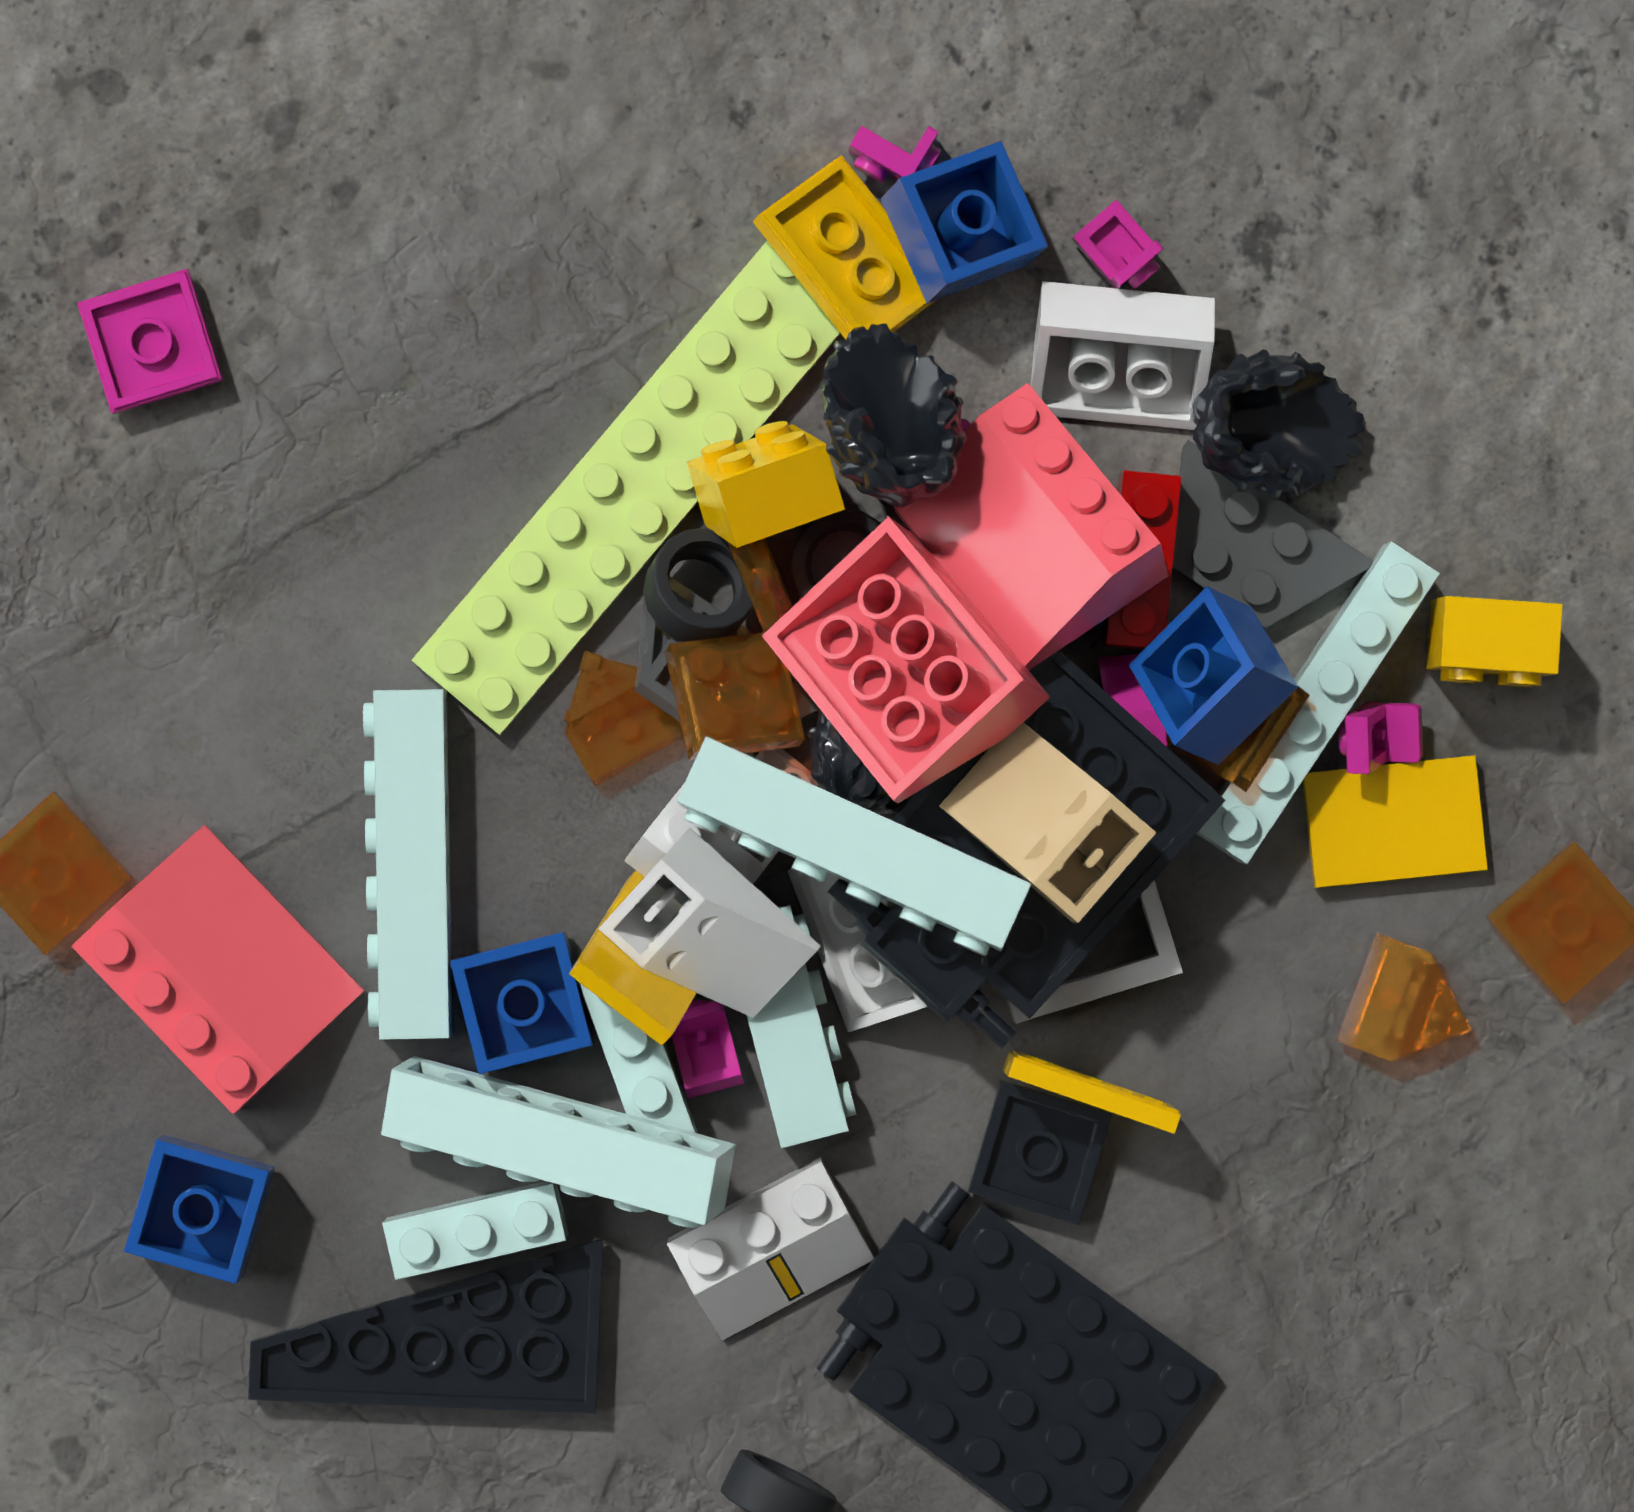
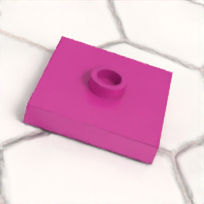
M189 269L180 270L77 302L112 414L121 413L224 381Z

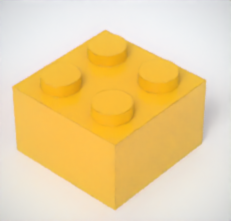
M787 421L773 422L759 427L755 430V438L735 444L733 440H724L710 444L701 450V457L686 462L705 526L736 548L845 510L830 455L826 452V443L794 424L788 425Z
M1444 596L1431 600L1426 669L1441 670L1440 681L1483 682L1484 673L1498 674V685L1541 686L1543 676L1558 674L1563 604Z

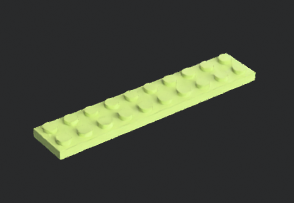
M768 241L764 243L411 660L499 735L506 730L698 503L686 462L701 457V450L710 444L724 440H733L735 444L752 439L755 436V430L766 423L841 334Z

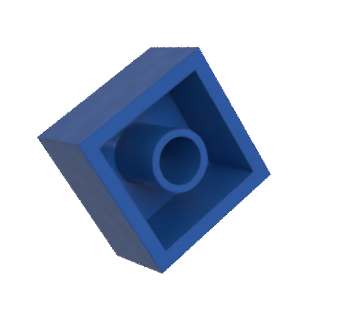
M1002 141L901 177L881 198L927 304L1026 267L1048 247Z
M1208 586L1129 664L1174 746L1217 765L1235 750L1298 688L1297 683L1253 609Z
M566 930L450 961L479 1074L593 1045L594 1038L580 984L569 974L575 963Z
M168 1135L157 1138L124 1252L237 1284L244 1277L276 1166Z

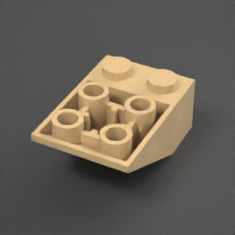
M1024 722L1007 738L990 747L939 805L1018 876L1031 883L1033 889L1074 923H1079L1156 834L1152 828L1113 794Z

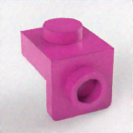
M862 125L849 146V153L857 157L853 166L881 183L884 182L886 176L897 181L901 177L934 166L942 150L934 146L939 131L930 126L926 129L912 155Z
M1117 199L1071 239L1113 288L1120 289L1128 282L1135 290L1161 268L1155 261V258L1164 248L1157 240L1153 242Z
M1366 702L1345 716V721L1342 722L1339 730V749L1343 756H1347V773L1370 774L1387 761L1418 762L1422 759V707L1414 703Z
M707 1000L692 1001L674 1033L671 1035L688 1098L744 1084L723 1004Z

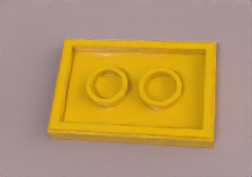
M842 155L768 207L753 221L754 225L845 339L852 329L865 327L868 330L872 324L880 325L886 323L891 332H896L936 302L926 303L886 210Z
M1476 755L1381 765L1370 774L1347 773V769L1307 773L1302 781L1314 888L1488 870Z
M635 870L626 880L569 974L649 1037L663 1045L674 1033L696 992L642 969L599 930V927L645 878Z
M1016 1050L1009 1051L1003 1067V1071L1008 1077L1175 1134L1181 1117L1179 1110L1169 1103Z

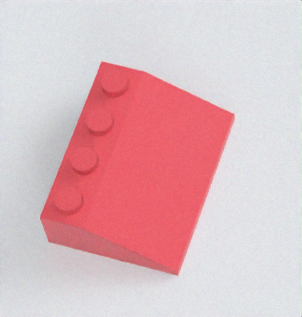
M1029 383L980 414L964 431L967 440L959 455L956 476L948 488L944 489L936 497L919 498L913 504L902 508L894 506L895 512L909 530L920 539L1028 671L1168 577L1159 540Z
M889 516L762 635L764 640L892 800L897 803L1007 738L1050 698L1048 693L920 539Z
M203 825L120 899L71 946L232 1114L240 1111L365 991L206 825Z

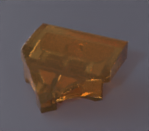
M766 538L738 548L728 542L765 633L793 607L790 596Z
M584 651L579 667L581 672L569 711L566 710L563 720L567 724L565 734L594 786L599 785L693 732V730L634 691L636 666L603 658L602 655Z
M1376 933L1336 1041L1391 1062L1401 1059L1408 1061L1416 1057V1054L1437 1044L1472 1031L1466 1014L1462 1012L1446 977L1447 972L1444 965L1437 961L1435 954Z

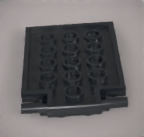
M1060 650L1029 670L1050 698L1027 718L1024 723L1107 789L1156 832L1079 923L1071 922L1035 889L1030 887L1002 951L1000 952L990 947L987 955L983 956L953 942L957 932L939 923H935L931 932L899 917L903 907L894 904L889 909L880 901L878 907H875L848 895L845 892L849 883L842 879H838L827 891L857 919L854 925L866 935L859 945L945 1023L954 1015L966 1026L972 1022L1001 1049L1014 1037L1017 1031L987 1005L990 999L978 989L985 980L1030 1019L1226 801ZM987 750L916 792L892 819L896 823L1022 879L939 807Z
M951 1181L929 1213L923 1210L914 1223L905 1217L901 1220L836 1310L845 1317L835 1331L839 1337L816 1368L829 1379L835 1381L856 1351L864 1352L871 1340L875 1339L881 1345L851 1385L849 1393L1013 1512H1119L1217 1377V1372L984 1203L951 1249H948L942 1244L951 1231L947 1226L970 1195L965 1189Z

